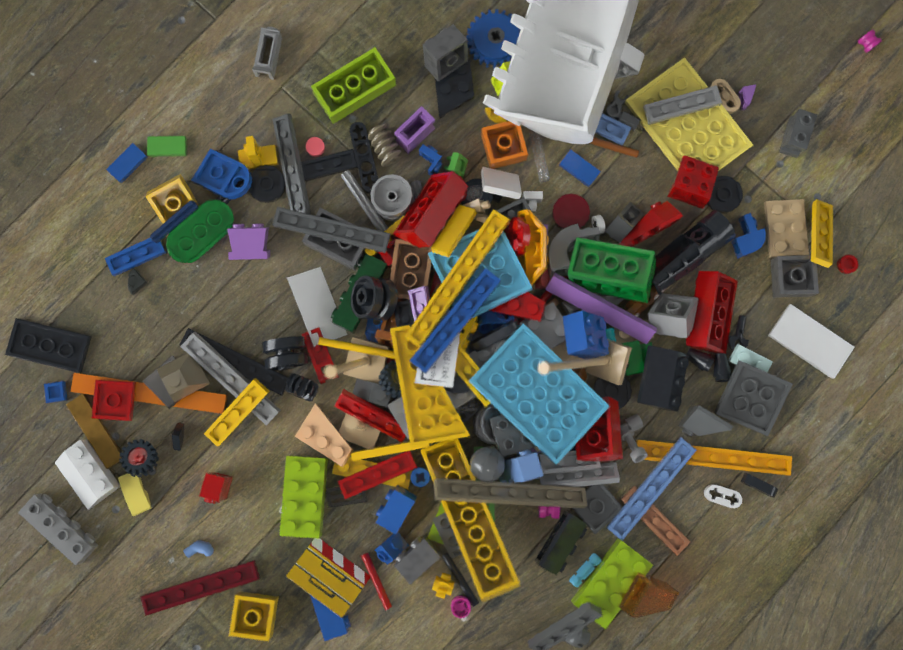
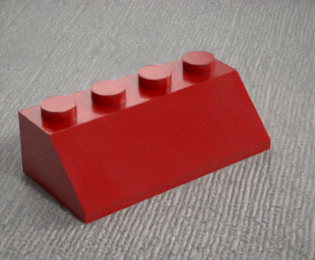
M454 171L431 175L393 234L419 248L432 246L436 241L438 233L445 227V222L454 213L457 203L464 197V192L468 186Z
M698 271L695 281V294L693 296L698 298V306L693 329L688 338H686V346L697 350L726 354L737 280L719 271Z

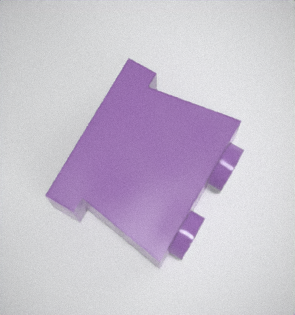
M421 106L394 132L396 142L409 154L435 129L433 126L435 119Z
M233 224V228L227 229L232 251L228 252L229 260L270 258V250H266L269 227H264V224H252V227H245L244 224Z

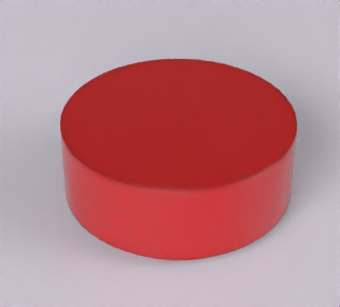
M844 255L839 258L837 267L841 273L850 274L857 270L858 260L853 255Z

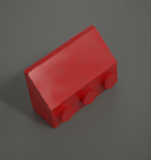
M611 397L602 398L609 405V408L576 443V457L578 461L605 462L623 459L619 403L617 400Z

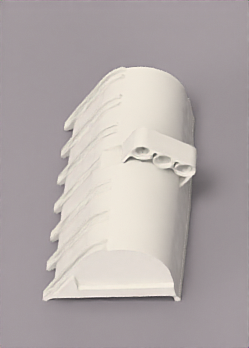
M526 0L530 4L525 18L513 14L510 21L521 29L516 45L505 40L501 48L512 56L508 71L495 67L492 76L503 82L499 98L485 95L483 103L495 110L494 113L517 126L523 125L549 139L572 144H588L593 141L614 79L639 74L645 55L627 43L639 0Z

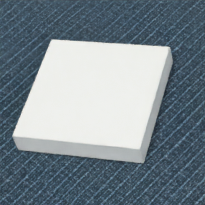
M482 167L483 192L520 199L522 192L519 175Z

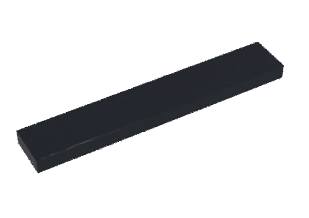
M188 328L179 345L181 346L196 331ZM198 333L245 378L251 381L256 378L267 389L283 396L289 377L275 370L268 371L264 365Z

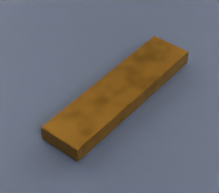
M81 394L67 403L68 409L106 469H110L119 463L121 451L102 420L91 418L93 406L86 395Z

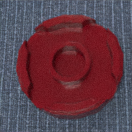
M577 194L563 195L558 198L553 206V221L561 229L578 224L579 229H581L589 220V205L584 198Z

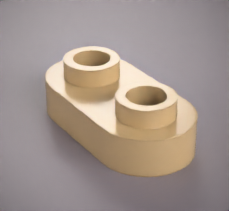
M723 79L714 80L710 87L717 85V88L721 90L719 94L722 106L729 114L735 113L741 105L740 98L727 81ZM727 103H731L732 107H728Z

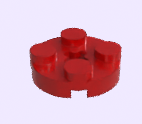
M513 217L504 230L516 256L525 255L527 251L523 250L530 243V226L525 224L524 220L526 219L524 217Z

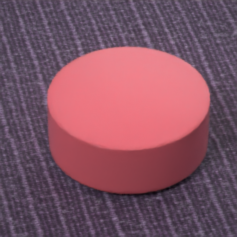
M312 137L306 142L308 154L312 157H319L324 153L325 145L322 139Z

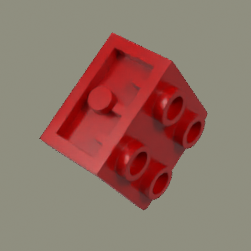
M684 155L681 159L675 182L670 188L667 197L703 209L711 198L719 167Z

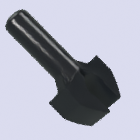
M739 315L736 334L728 338V345L731 350H734L736 340L740 342L741 346L745 348L748 346L749 340L743 336L746 316Z

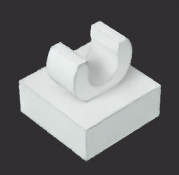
M523 191L522 198L526 199L531 211L536 212L537 203L542 202L543 191Z

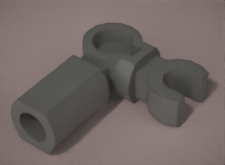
M618 90L614 94L613 101L607 107L605 115L631 127V130L635 131L640 119L625 111H621L622 105L628 99V95L624 99H619L620 91Z

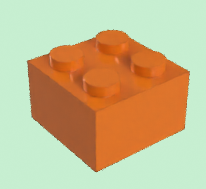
M507 121L481 129V137L491 169L527 161L528 152L521 126Z

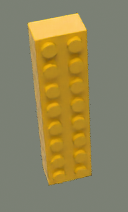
M458 438L441 441L420 450L433 483L436 478L476 481ZM441 500L482 603L520 587L518 577L486 503Z

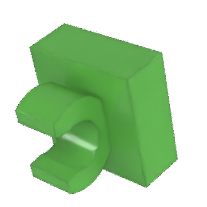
M453 152L452 156L447 157L450 165L444 166V169L448 172L454 171L457 175L464 177L468 159L460 153Z

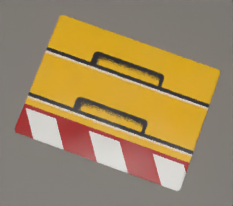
M314 538L286 575L287 578L341 618L371 578L370 575L320 538Z

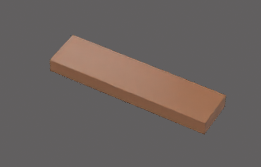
M633 486L620 500L626 504L637 488ZM653 504L640 519L676 556L690 543Z

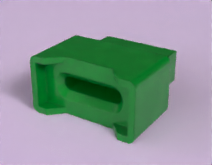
M639 340L621 343L632 348L624 376L643 373L648 345L652 346V342L640 344Z

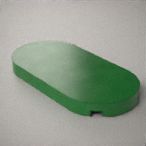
M216 199L203 202L195 212L168 234L166 248L169 255L175 261L181 263H192L201 258L228 234V228L233 227L234 216L231 208L225 202Z

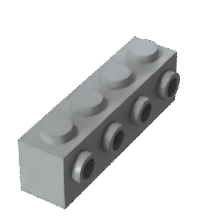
M34 494L18 513L74 565L82 564L97 548L98 544L95 542V538L91 534L80 529L81 525L75 520H70L66 516V511L61 507H56L52 503V498L47 494Z

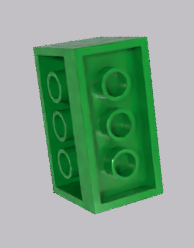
M577 237L567 274L570 281L592 293L648 303L652 279H654L656 270L655 251Z

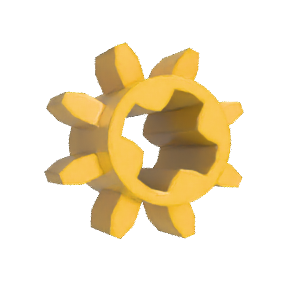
M442 572L441 577H435L432 590L436 591L437 597L445 599V595L451 596L455 581L450 580L451 575Z

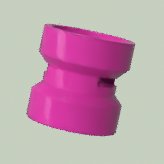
M539 506L538 516L539 518H546L550 515L553 519H559L560 507Z
M463 595L454 597L451 601V612L457 618L468 616L471 610L468 598Z

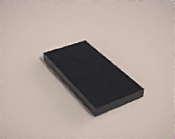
M15 318L5 355L82 373L92 336Z

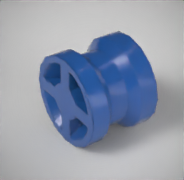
M418 467L411 473V482L415 486L424 487L429 483L430 474L427 469Z

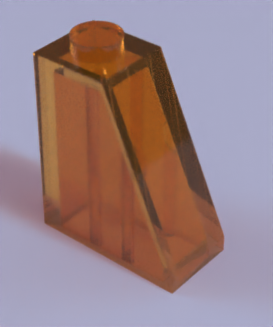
M638 572L619 607L632 618L670 610L680 592L664 581Z

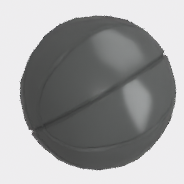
M483 447L472 455L470 469L473 476L479 481L493 482L503 474L505 460L497 449Z

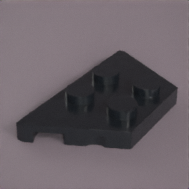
M469 59L468 62L440 81L435 79L439 118L445 117V114L453 109L456 110L463 103H467L474 98Z

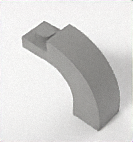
M578 224L564 228L554 237L548 253L549 262L547 268L550 279L554 273L560 276H568L570 262L567 254L574 249L576 238L599 241V227H587L580 230Z

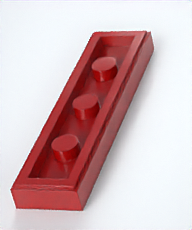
M343 389L334 407L400 442L405 440L406 435L392 414Z
M405 451L337 482L344 498L347 499L418 467L411 451Z

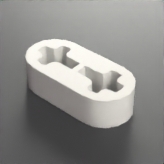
M713 484L708 485L704 490V496L710 502L729 508H738L742 503V496L737 491ZM716 488L715 492L720 493L721 497L714 496L712 499L709 491ZM734 494V498L737 500L730 504L731 501L725 499V496H733Z

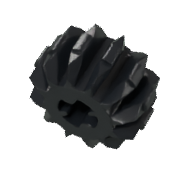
M291 374L285 386L286 392L308 402L313 401L319 388L317 383L298 374Z

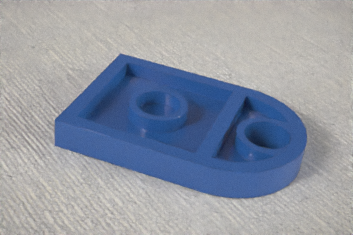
M210 149L191 181L226 199H237L245 195L250 189L252 175L244 164ZM244 180V185L237 188V182Z

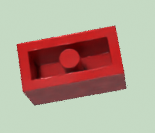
M218 472L206 473L199 497L205 498V502L212 504L226 500L233 477Z

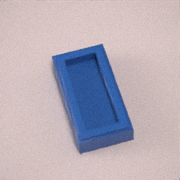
M132 143L106 170L122 184L147 156Z
M572 150L567 153L559 164L561 168L588 188L601 172Z

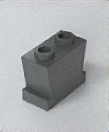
M798 109L789 118L779 153L797 158L800 152L807 150L817 114Z

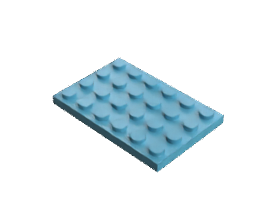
M523 323L473 375L469 382L543 454L557 465L609 408V405L572 369L541 374L538 370V365L541 362L555 363L563 361Z

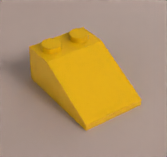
M181 174L148 191L145 196L163 224L190 200H193L198 205Z

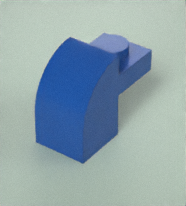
M751 213L743 215L738 219L744 235L731 241L737 259L754 253L765 242V228L757 231V221L752 217Z

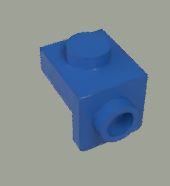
M423 144L419 149V155L432 163L428 169V174L431 176L434 172L438 173L443 165L441 163L442 156L437 153L438 151L430 145L427 147Z
M397 532L396 535L393 533L378 546L375 552L377 557L388 565L409 544Z

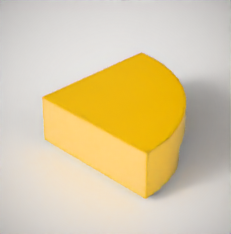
M485 108L486 115L491 121L497 124L507 122L506 119L495 114V110L492 108Z

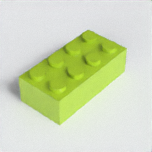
M376 47L313 84L311 88L320 105L334 124L395 87L396 79Z
M286 456L279 536L322 537L328 458Z
M617 538L602 558L601 563L596 566L571 602L578 608L587 602L601 608L603 615L596 619L595 622L606 630L653 565Z

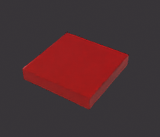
M95 380L91 418L132 421L136 382Z

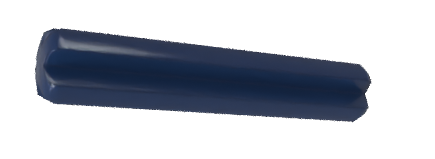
M190 200L150 235V238L155 243H159L174 228L198 209V205L193 200Z

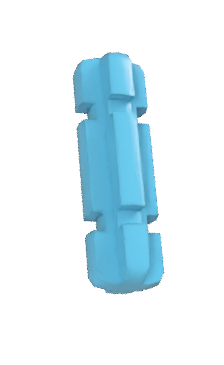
M593 553L589 557L590 560H586L576 571L577 574L569 579L576 588L583 583V579L585 580L593 572L594 566H598L602 560L597 554Z

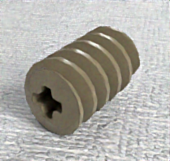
M387 123L378 125L368 132V139L372 141L371 145L376 147L374 151L376 154H379L378 159L382 160L381 165L383 167L391 166L402 159V157H398L401 150H394L398 147V144H391L395 138H388L392 133L391 130L385 131L388 127Z

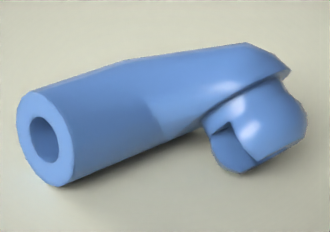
M198 540L183 551L188 558L197 552L208 557L213 554L214 548L209 542Z

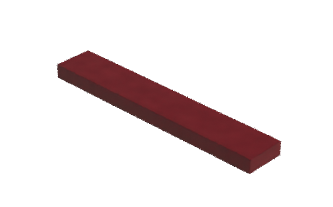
M253 560L142 595L140 599L145 616L259 580L260 576L256 562Z

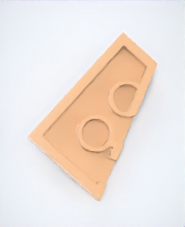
M315 403L295 437L344 467L354 450L341 433L337 431L330 419L322 412L318 404Z

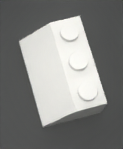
M80 439L66 449L55 462L88 510L121 487L111 471L106 469L89 440Z

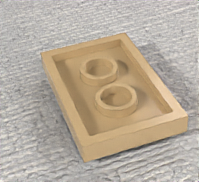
M804 199L764 202L769 258L809 255Z

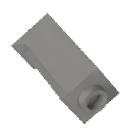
M261 27L255 63L252 68L256 77H259L260 73L268 74L270 79L274 80L282 42L280 31L274 27ZM267 38H271L273 41L268 64H262Z

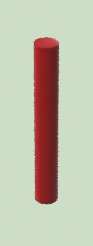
M367 552L361 555L384 609L388 610L392 607L391 602Z

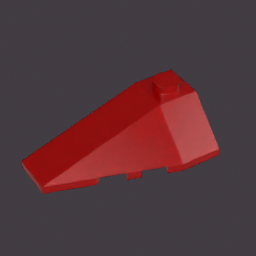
M659 201L650 206L651 210L618 245L634 247L671 227L683 215L668 201L664 203Z

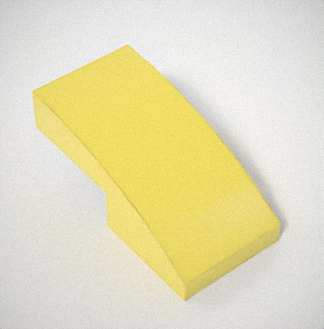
M128 473L118 477L121 490L132 516L152 508L141 477L137 475L134 477Z

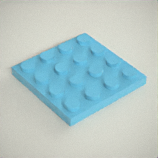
M479 229L462 237L450 257L433 252L428 253L441 283ZM504 231L452 306L456 305L485 268L501 279V283L472 318L533 290Z

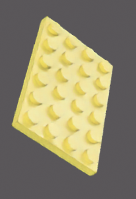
M685 57L626 99L625 104L634 116L640 119L641 125L677 171L684 155L719 167L718 171H720L753 146L752 142L722 104L648 125L643 107L646 104L708 88Z

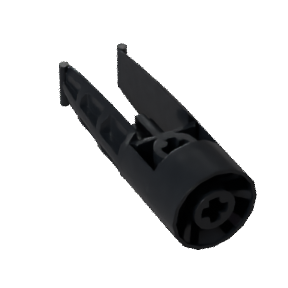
M716 210L711 211L698 221L695 226L686 233L681 234L655 256L656 270L652 283L659 295L662 294L661 291L696 269L709 256L735 238V230L723 214Z

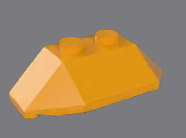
M526 209L518 211L517 217H524L526 219L524 220L525 224H529L530 243L523 250L527 251L525 255L517 257L532 286L547 270L549 262L547 245L549 238L546 227L531 210Z

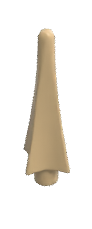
M478 198L462 206L476 209L477 213H485L484 209L490 208V202Z

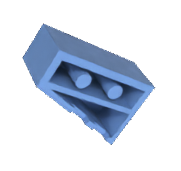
M531 449L516 452L517 456L504 459L505 469L499 480L504 483H513V481L518 483L542 477L543 472L537 452H531Z

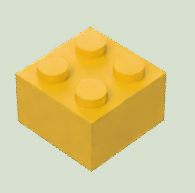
M238 592L234 599L229 636L269 641L273 637L279 597Z

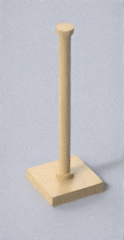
M352 337L351 343L390 350L389 346L358 337ZM349 351L346 363L337 366H327L324 373L328 378H334L338 374L343 373L379 384L381 379H378L381 374L380 371L386 366L387 357Z
M608 339L609 355L555 363L541 362L538 365V370L544 375L551 371L587 367L586 373L616 385H622L632 348Z
M347 413L339 429L345 440L367 449L375 447L381 432Z

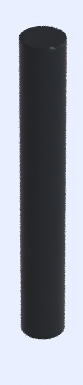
M448 552L443 554L441 557L472 607L479 604V601Z

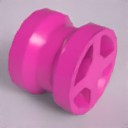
M872 29L857 42L859 45H863L864 51L868 53L880 44L882 39L877 38L874 29Z

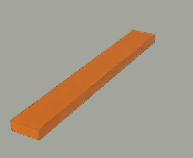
M74 373L70 392L94 395L95 380L135 381ZM136 382L134 401L165 405L144 383ZM195 391L182 398L173 407L222 414L225 411L228 395Z

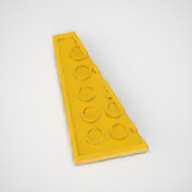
M410 325L390 328L411 447L470 436L443 386L415 383L417 367L410 362V359L419 350V347L404 337L411 328Z

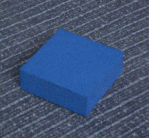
M65 381L44 384L46 403L68 400Z

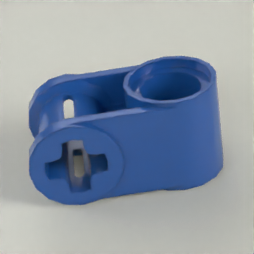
M486 311L478 315V330L481 334H485L515 319V316L507 315V319H505V314Z

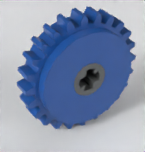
M498 9L495 10V13L488 10L487 15L482 12L481 18L476 16L475 22L471 21V28L467 29L469 35H466L467 41H469L468 48H471L469 54H475L473 59L477 60L479 58L480 65L485 62L486 68L491 64L493 69H495L496 65L501 67L504 62L511 60L512 56L501 48L505 40L516 45L521 29L510 22L512 13L507 16L505 15V10L502 11V14L499 13Z

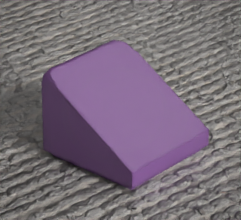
M756 85L744 86L738 92L742 111L750 105Z

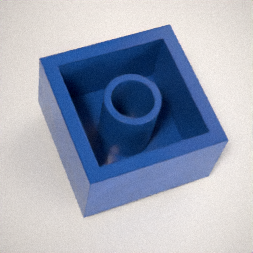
M583 310L563 316L568 355L583 359L609 355V342L606 337L604 317Z

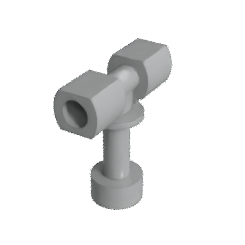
M635 414L625 419L626 423L620 426L621 441L627 442L632 450L630 456L633 462L639 463L646 459L648 454L643 447H638L633 439L634 431L643 427L641 418L638 414Z

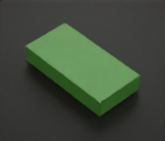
M185 136L147 137V155L149 157L186 156L187 138Z

